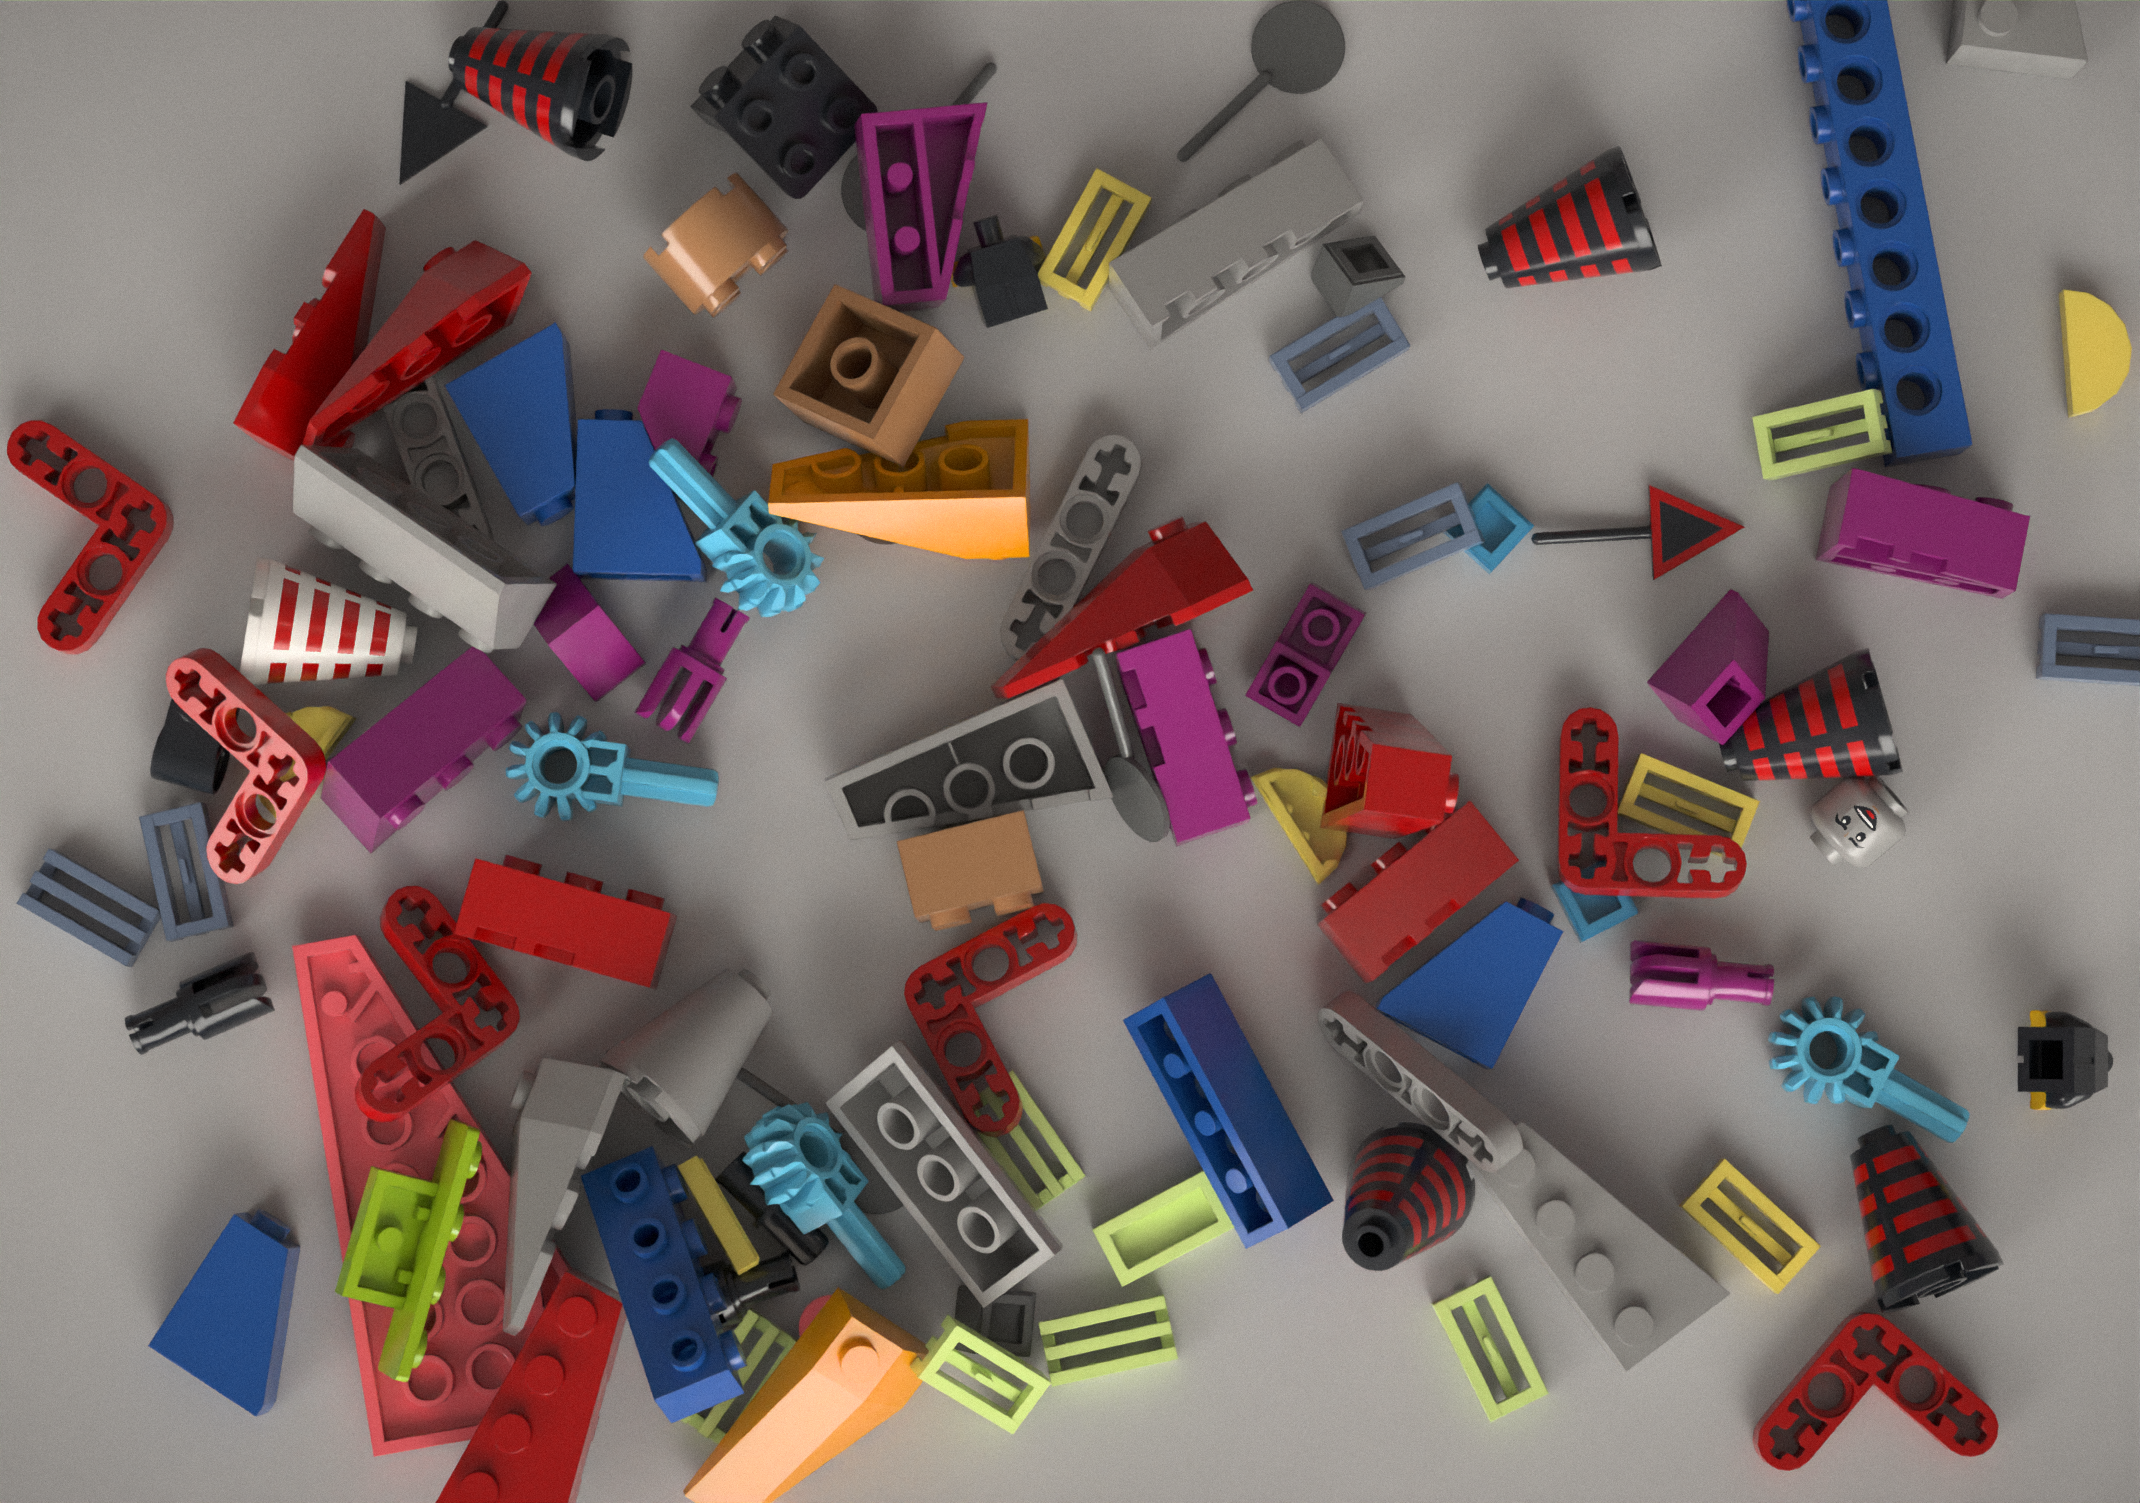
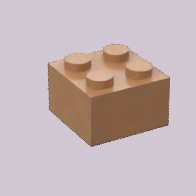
M834 284L773 395L804 423L904 467L965 357L936 327Z
M1024 810L897 841L914 916L920 923L930 921L932 929L935 931L971 923L970 911L994 905L997 916L1034 907L1032 896L1044 893Z

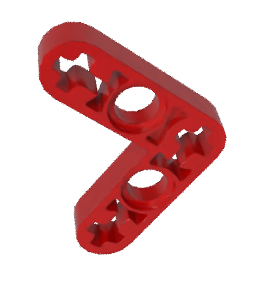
M30 420L20 424L9 437L7 455L10 463L21 474L98 525L94 534L42 606L37 617L38 632L41 639L49 647L65 654H80L88 651L98 641L168 541L173 530L174 517L170 507L161 498L49 423L41 420ZM49 435L50 438L47 441L46 447L68 463L63 467L62 472L39 459H36L29 466L28 463L31 460L32 454L25 449L27 443L32 438L42 442ZM76 451L78 455L70 461L72 452ZM87 469H99L105 474L107 479V489L104 495L92 503L81 502L74 491V483L77 476ZM59 476L57 485H54L52 480ZM150 505L154 507L150 513V518L156 522L154 530L148 533L140 529L128 544L140 550L135 559L123 549L108 543L113 534L123 541L127 540L135 526L128 519L130 512L134 508L145 512ZM105 555L115 556L122 566V576L119 583L108 590L96 589L89 578L92 563ZM77 586L86 595L104 602L98 612L87 604L77 617V622L83 627V630L78 637L67 634L61 640L58 638L62 631L61 626L55 622L58 615L63 612L72 616L83 602V600L72 595Z
M199 648L175 659L168 666L166 686L175 703L250 771L210 836L206 846L207 859L215 874L227 883L240 884L260 874L271 864L322 782L326 772V758L321 747L309 734L224 657L212 649ZM237 707L246 710L254 719L256 724L255 738L246 735L239 728L236 721ZM294 759L296 763L293 766V771L296 776L284 782L279 778L286 775ZM257 794L263 795L273 804L276 811L275 824L266 821L259 814L256 807ZM245 836H249L252 840L244 845L238 856L237 853L240 846L237 841Z
M1587 707L1571 713L1563 723L1559 741L1557 867L1559 877L1565 886L1575 893L1605 896L1716 899L1727 897L1735 892L1743 881L1747 862L1744 851L1732 839L1719 835L1617 833L1619 747L1617 725L1612 717L1601 709ZM1585 724L1595 725L1596 735L1606 737L1607 742L1597 743L1594 754V769L1606 766L1608 767V774L1590 769L1569 773V765L1582 768V743L1571 741V736L1580 735ZM1589 784L1602 790L1607 802L1602 813L1594 817H1583L1574 812L1570 806L1569 797L1573 790L1581 785ZM1568 827L1583 832L1607 829V837L1594 834L1593 857L1595 860L1604 861L1605 867L1596 868L1591 879L1581 878L1580 868L1569 866L1568 860L1579 858L1582 833L1569 836ZM1652 848L1666 855L1670 863V872L1664 879L1649 882L1636 874L1633 859L1642 850ZM1679 849L1690 850L1688 863L1696 864L1706 863L1711 852L1722 853L1723 863L1734 865L1735 871H1727L1723 881L1717 883L1711 881L1710 871L1690 869L1687 875L1689 883H1679L1677 880L1682 865Z
M420 886L402 887L397 889L388 898L380 914V929L386 940L432 998L442 1014L373 1061L358 1079L355 1087V1101L362 1113L378 1122H392L401 1118L503 1046L517 1029L520 1020L519 1007L514 997L467 937L454 934L456 922L438 898L428 889ZM401 905L409 912L419 908L424 913L419 926L429 940L436 931H439L443 936L435 940L424 954L417 950L425 939L418 927L413 923L402 927L397 921L403 911ZM441 953H452L460 957L466 966L465 979L458 983H447L439 979L433 970L432 962L434 957ZM475 982H478L482 987L474 996L475 1001L482 1010L489 1012L496 1008L502 1016L496 1024L498 1032L491 1025L485 1026L482 1029L476 1025L474 1020L479 1015L480 1010L470 996L463 1005H460L456 998L463 996ZM431 1038H439L451 1045L455 1054V1061L452 1067L445 1070H436L429 1067L421 1056L422 1043ZM405 1057L406 1063L399 1058ZM408 1066L414 1077L405 1082L395 1095L398 1103L395 1104L389 1097L378 1101L372 1094L378 1085L375 1077L378 1076L382 1082L388 1083L401 1075ZM418 1080L426 1086L420 1087Z
M1042 903L1017 914L919 966L910 974L905 983L904 996L907 1006L956 1101L972 1127L985 1136L999 1137L1012 1131L1022 1117L1023 1104L1020 1094L975 1008L1057 966L1072 955L1077 946V930L1072 917L1065 909L1056 904ZM1047 919L1052 927L1064 925L1065 928L1057 934L1060 943L1058 946L1048 949L1043 942L1030 946L1025 951L1032 961L1021 966L1018 952L1007 939L1009 936L1017 933L1023 945L1039 935L1036 925L1040 921ZM988 948H999L1009 958V966L1006 973L994 981H984L978 978L973 969L974 960L977 955ZM961 962L964 976L976 991L965 996L964 990L959 984L943 994L946 1004L942 1008L935 1010L930 1002L919 1005L918 1000L926 995L923 984L934 979L941 987L957 980L958 978L950 968ZM961 1033H971L978 1037L981 1043V1054L977 1061L966 1067H957L949 1063L946 1057L948 1042L955 1035ZM992 1065L995 1066L997 1073L984 1076L990 1089L998 1098L1008 1095L1010 1101L1002 1106L1004 1117L995 1122L988 1114L977 1117L976 1111L981 1109L984 1104L973 1082L964 1091L959 1086L960 1082L979 1078Z
M1858 1312L1850 1314L1837 1326L1759 1419L1753 1432V1444L1756 1453L1762 1461L1772 1467L1785 1471L1801 1468L1814 1456L1871 1386L1876 1388L1943 1447L1960 1456L1975 1457L1988 1451L1998 1437L1999 1425L1995 1413L1983 1400L1894 1324L1878 1314ZM1876 1325L1880 1332L1875 1340L1879 1346L1891 1355L1896 1356L1900 1345L1906 1349V1354L1891 1363L1884 1380L1877 1376V1372L1887 1366L1875 1355L1867 1352L1862 1353L1859 1357L1854 1354L1858 1342L1852 1334L1856 1328L1859 1327L1869 1331ZM1920 1365L1927 1368L1932 1374L1934 1385L1928 1398L1915 1403L1904 1398L1899 1388L1901 1375L1906 1369L1911 1366ZM1830 1372L1835 1374L1842 1383V1398L1833 1408L1819 1409L1809 1399L1808 1386L1816 1375ZM1949 1388L1956 1392V1396L1946 1401L1947 1404L1957 1412L1970 1416L1975 1411L1978 1413L1979 1417L1974 1425L1981 1433L1976 1440L1962 1437L1956 1442L1953 1437L1957 1433L1958 1427L1942 1413L1937 1412L1933 1423L1927 1419V1414L1943 1404ZM1796 1400L1805 1413L1821 1420L1822 1423L1814 1432L1810 1424L1804 1422L1793 1436L1795 1443L1799 1445L1797 1451L1791 1455L1782 1450L1774 1457L1770 1451L1774 1447L1775 1441L1769 1433L1775 1426L1787 1430L1798 1419L1799 1415L1788 1411V1407Z

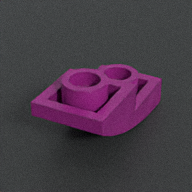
M1311 581L1245 696L1301 727L1365 617L1366 612Z

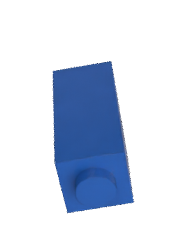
M555 322L444 385L516 513L527 525L537 520L540 526L552 524L574 509L571 501L575 499L577 422L569 342Z
M602 409L595 411V419H578L573 572L580 579L707 582L706 565L698 546L695 544V539L676 494L649 465V459L655 448L642 420H633V412Z
M1520 897L1516 906L1505 901L1380 997L1375 1008L1389 1019L1485 1069H1493L1564 931L1550 924L1554 914L1542 906Z
M258 1209L254 1216L248 1212L236 1213L232 1216L148 1345L255 1417L268 1413L276 1402L300 1253V1246L287 1238L291 1228L280 1219L261 1209Z

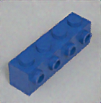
M1211 973L1161 998L1123 1020L1246 1249L1289 1229L1334 1201Z
M653 1146L581 1175V1180L654 1401L669 1421L674 1423L744 1394L745 1392L737 1370L747 1366L746 1359L733 1329L724 1332L718 1313L727 1310V1304L714 1273L704 1275L699 1257L708 1254V1249L695 1218L686 1220L680 1203L690 1198L677 1165L674 1163L665 1166Z

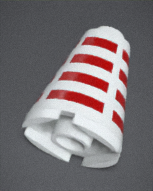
M257 557L239 672L253 685L397 675L400 663L412 664L417 627L406 625L407 613L273 559Z

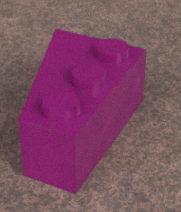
M988 102L861 114L854 129L874 301L902 312L939 308L947 299L963 223L965 203L969 184L972 180L975 166L974 160Z
M1851 468L1829 488L1815 560L2002 599L2016 591L2030 516L2013 512V504L2008 501L1988 497H1977L1973 501L1951 495V491L1945 488L1925 484H1911L1857 468Z
M1188 629L1116 653V669L1153 779L1165 800L1170 818V830L1176 847L1249 823L1251 817L1248 807L1257 805L1258 802L1246 768L1238 771L1235 770L1228 747L1236 745L1237 739L1226 708L1216 710L1209 686L1217 684L1206 648L1197 650L1192 631Z
M472 646L330 759L327 764L320 798L371 854L392 834L406 826L419 815L426 804L442 789L445 791L451 789L467 776L474 767L472 762L490 747L493 751H497L507 744L522 728L519 720L527 699L483 651Z

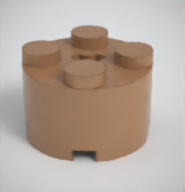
M737 172L727 177L729 185L733 188L731 191L723 195L715 186L661 234L667 241L668 247L660 255L651 246L643 255L645 261L694 315L706 309L713 318L718 316L741 295L740 288L735 283L752 268L762 276L788 252L787 245L782 239L789 230Z

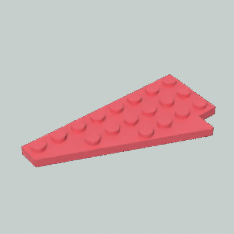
M351 935L292 946L342 1262L345 1258L371 1166L432 1181L450 1119L461 1121L480 1129L478 1141L482 1144L480 1164L475 1175L471 1179L467 1178L460 1201L464 1208L463 1223L457 1238L453 1242H448L442 1267L445 1268L446 1272L444 1289L439 1301L435 1305L430 1304L424 1325V1330L427 1332L425 1355L417 1368H412L408 1382L393 1380L378 1370L394 1308L348 1298L374 1457L471 1440L565 1271L572 1269V1267L556 1244L554 1255L523 1329L515 1336L503 1332L510 1170L453 1081L407 1114L392 1122L372 1120L360 1111L355 1101V1087L364 1070L373 1061L418 1031L419 1028L360 936ZM427 1040L424 1041L421 1045L423 1061L433 1069L445 1070ZM405 1057L399 1058L406 1063ZM408 1066L401 1075L388 1083L382 1082L377 1076L375 1078L378 1085L372 1094L378 1101L389 1097L396 1104L398 1102L395 1095L402 1085L414 1076L411 1074ZM418 1080L420 1087L426 1086Z

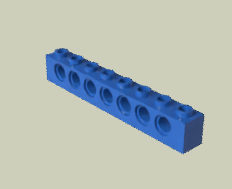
M1786 0L1791 21H1800L1804 40V45L1798 47V66L1803 83L1812 82L1816 106L1810 107L1809 110L1812 138L1816 145L1823 144L1828 167L1821 170L1823 197L1827 206L1835 205L1839 229L1833 230L1832 235L1834 255L1839 267L1847 266L1851 290L1846 291L1844 294L1846 318L1851 329H1859L1863 352L1856 355L1858 381L1863 391L1876 389L1881 390L1883 403L1880 404L1881 415L1886 416L1888 428L1884 429L1886 440H1890L1892 448L1891 454L1883 455L1885 467L1960 455L1973 444L1887 0ZM1829 15H1841L1847 18L1854 28V37L1842 39L1834 36L1828 30L1825 18ZM1844 75L1856 77L1864 85L1866 97L1862 100L1848 99L1840 92L1837 78ZM1862 136L1871 140L1877 149V160L1865 162L1857 159L1849 148V138ZM1874 197L1881 200L1888 208L1889 221L1882 224L1869 221L1862 213L1861 199ZM1885 258L1893 261L1901 273L1900 284L1891 286L1881 283L1873 273V260ZM1887 320H1900L1910 328L1913 337L1910 347H1897L1887 339L1884 331ZM1910 381L1921 388L1924 394L1922 409H1908L1900 403L1896 394L1898 382Z

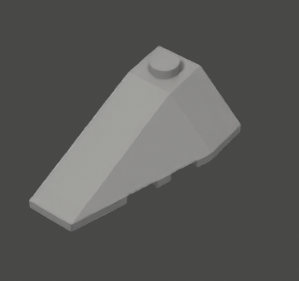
M544 1057L534 1074L523 1070L509 1104L510 1107L520 1111L514 1123L512 1134L503 1332L515 1336L525 1325L555 1252L557 1243L553 1242L556 1231L562 1230L579 1195L580 1181L576 1179L580 1169L585 1170L591 1156L596 1154L625 1080V1074L615 1070Z

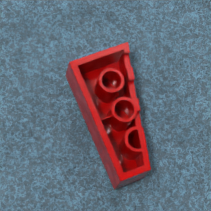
M1337 703L1326 782L1327 792L1323 803L1320 828L1397 839L1443 823L1444 813H1453L1459 791V775L1457 773H1450L1452 755L1412 714Z
M577 1268L565 1271L436 1503H576L582 1482V1473L590 1444L595 1435L606 1386L610 1380L627 1318L618 1291Z

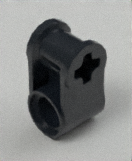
M171 699L164 727L158 736L153 751L150 767L151 777L215 795L224 780L230 760V752ZM238 707L236 710V721H238V717L241 708Z

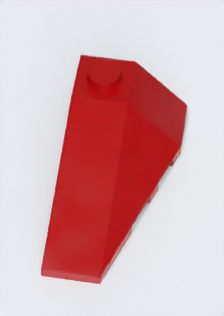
M366 209L362 210L325 269L322 286L327 290L320 300L314 298L309 303L303 302L293 318L294 325L296 326L292 337V345L286 354L273 349L233 422L234 425L260 445L294 461L295 454L300 445L303 444L309 420L368 344L386 227L374 213ZM349 429L324 446L352 448L355 441V433Z
M477 240L472 241L457 252L453 247H447L434 255L424 265L423 275L309 420L302 445H326L513 324L532 274L524 262Z
M1183 516L1166 521L1148 530L1151 542L1134 549L991 685L995 698L1009 699L1076 670L1089 662L1087 656L1091 655L1096 648H1102L1106 654L1118 649L1122 650L1140 642V639L1147 635L1145 629L1156 625L1157 629L1171 624L1177 626L1253 591L1249 579L1206 521L1186 525Z

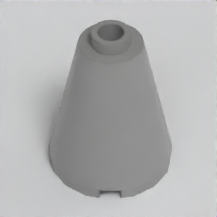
M743 968L739 974H736L729 969H725L606 1051V1054L599 1061L601 1063L599 1068L615 1070L625 1074L626 1077L620 1094L637 1110L643 1107L652 1116L657 1118L658 1120L654 1125L678 1143L692 1148L705 1135L773 1013L770 1004L766 1001L772 993L749 970Z

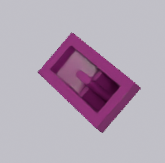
M567 563L549 577L557 585L533 625L593 700L598 702L643 667L646 662Z

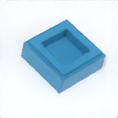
M1487 483L1468 503L1472 507L1476 517V524L1478 529L1481 530L1485 542L1464 552L1490 575L1529 533L1534 525ZM1462 525L1443 532L1451 540L1465 534Z
M1598 861L1581 870V878H1593L1595 869L1605 867V862ZM1562 880L1551 885L1580 943L1639 913L1631 896L1579 894L1566 887Z

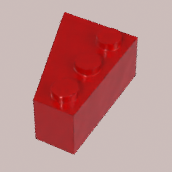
M1471 801L1467 802L1459 810L1455 808L1453 813L1445 812L1443 823L1423 829L1427 836L1409 850L1399 841L1370 864L1378 875L1359 891L1351 882H1348L1320 905L1328 916L1319 922L1317 926L1365 984L1374 981L1392 963L1413 946L1419 944L1435 928L1456 911L1460 910L1519 861Z
M505 855L503 864L498 865L475 858L454 934L657 989L677 919L676 915L662 911L665 898L628 888L626 898L623 900L601 894L604 882L590 877L566 872L564 883L539 876L542 864Z

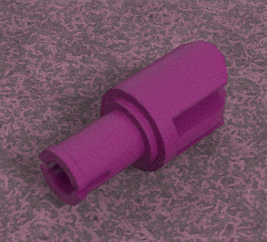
M716 597L688 647L681 645L679 650L675 647L671 649L634 712L644 719L648 718L657 708L680 667H683L656 718V726L665 731H670L680 720L701 683L705 680L704 686L682 721L677 733V737L687 744L690 743L726 682L727 678L722 675L725 669L720 667L745 623H748L750 619L747 615L733 609L732 606Z
M1634 940L1630 943V960L1633 962L1630 965V983L1632 984L1629 989L1630 1004L1704 1011L1707 1005L1713 1003L1714 999L1760 1003L1764 1006H1769L1774 990V979H1769V977L1774 975L1772 964L1756 965L1717 961V956L1712 954L1711 948L1703 946Z

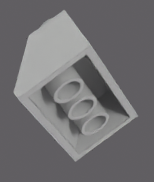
M300 445L294 459L293 513L311 524L308 532L312 537L336 550H342L344 547L361 558L358 567L364 573L385 584H392L393 581L411 593L408 601L423 613L439 619L444 615L461 627L458 632L459 637L469 645L487 653H492L496 649L520 648L557 585L555 582L359 449Z
M899 1040L825 1102L983 1308L1062 1250L1063 1244L1042 1216L1039 1215L1008 1175L1005 1168L994 1157L967 1122L966 1118L959 1112L905 1041Z

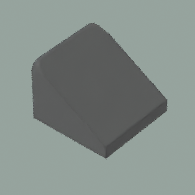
M1375 235L1322 244L1311 274L1313 284L1339 318L1353 314L1399 287L1406 278Z
M960 1285L957 1291L955 1319L1015 1356L1030 1357L1036 1293L1007 1290L983 1308L968 1287ZM960 1342L954 1348L959 1351L978 1354Z

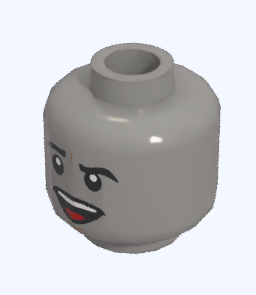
M1871 776L1869 779L1865 777H1845L1811 807L1812 820L1818 830L1810 836V839L1833 865H1837L1841 860L1845 859L1854 867L1867 868L1905 836L1906 828L1902 817L1908 813V810L1879 776Z

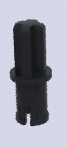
M743 1151L716 1177L715 1181L721 1184L756 1219L752 1223L756 1229L762 1225L800 1265L807 1266L826 1249L829 1243L828 1237L819 1228L803 1234L788 1215L786 1216L779 1204L766 1205L765 1191L760 1185H750L755 1176L752 1168L742 1161L747 1154Z

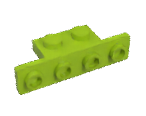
M450 1119L432 1181L371 1166L335 1292L343 1297L394 1308L378 1370L393 1380L408 1382L412 1368H417L425 1355L427 1332L424 1330V1325L430 1304L435 1305L442 1295L446 1279L445 1268L442 1267L448 1242H453L460 1232L464 1217V1208L460 1201L467 1178L471 1179L477 1172L482 1156V1144L478 1141L480 1129Z

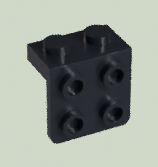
M774 16L770 21H761L746 34L741 43L743 50L727 67H718L704 79L698 90L701 95L690 107L706 124L726 133L786 195L794 199H801L809 193L856 142L854 125L860 115L877 113L878 110L865 93L800 25Z

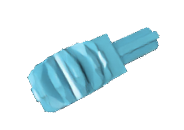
M671 438L665 441L652 453L649 459L650 467L708 526L696 540L695 544L713 562L712 567L726 572L728 580L724 581L720 591L727 593L736 591L739 593L738 610L748 611L756 607L761 617H773L781 613V610L791 612L801 607L803 602L806 601L805 595L815 591L821 583L812 570L820 567L825 558L811 553L809 547L817 533L805 532L801 534L798 531V520L769 514L768 503L755 490L734 500L676 439ZM763 552L773 563L774 572L766 566Z
M558 712L549 714L548 725L550 733L544 735L537 724L529 721L524 727L527 734L535 741L529 748L517 741H512L509 746V750L512 753L526 758L525 764L507 767L505 770L506 776L514 780L529 778V781L517 789L514 797L518 802L524 803L540 793L534 809V814L540 818H546L555 800H557L559 816L561 820L566 822L573 819L572 800L576 798L589 813L597 809L596 803L622 807L624 795L705 807L713 806L717 798L719 776L716 770L631 758V749L626 744L606 742L607 737L602 731L594 732L581 741L587 729V720L580 715H577L572 720L567 733H564V722ZM560 750L570 751L577 760V770L574 776L568 782L561 784L549 782L545 774V763L548 757Z
M1807 997L1802 999L1801 1009L1803 1018L1791 1009H1786L1780 1014L1782 1022L1791 1032L1790 1034L1783 1032H1771L1769 1034L1768 1041L1770 1043L1785 1046V1055L1775 1056L1768 1062L1771 1069H1785L1787 1067L1792 1069L1781 1084V1087L1786 1092L1795 1091L1805 1082L1804 1101L1809 1104H1817L1822 1097L1824 1089L1832 1104H1840L1847 1100L1859 1108H1872L1874 1103L1877 1102L1948 1143H1954L1964 1132L1970 1115L1966 1108L1896 1070L1894 1066L1900 1056L1876 1043L1878 1035L1875 1031L1857 1034L1855 1029L1863 1022L1865 1013L1861 1009H1853L1842 1018V998L1829 997L1822 1012L1816 998ZM1821 1032L1830 1035L1837 1046V1056L1834 1062L1824 1069L1812 1061L1809 1053L1812 1039Z
M805 1102L799 1105L788 1104L782 1108L777 1106L763 1114V1118L758 1120L756 1125L752 1127V1130L744 1136L746 1145L750 1150L742 1161L752 1168L755 1176L750 1185H760L765 1191L766 1205L779 1204L786 1216L788 1215L803 1234L827 1224L878 1288L883 1290L893 1285L905 1273L906 1267L854 1202L869 1181L853 1162L852 1157L841 1148L839 1139L843 1133L834 1132L829 1126L828 1113L815 1114L810 1104Z

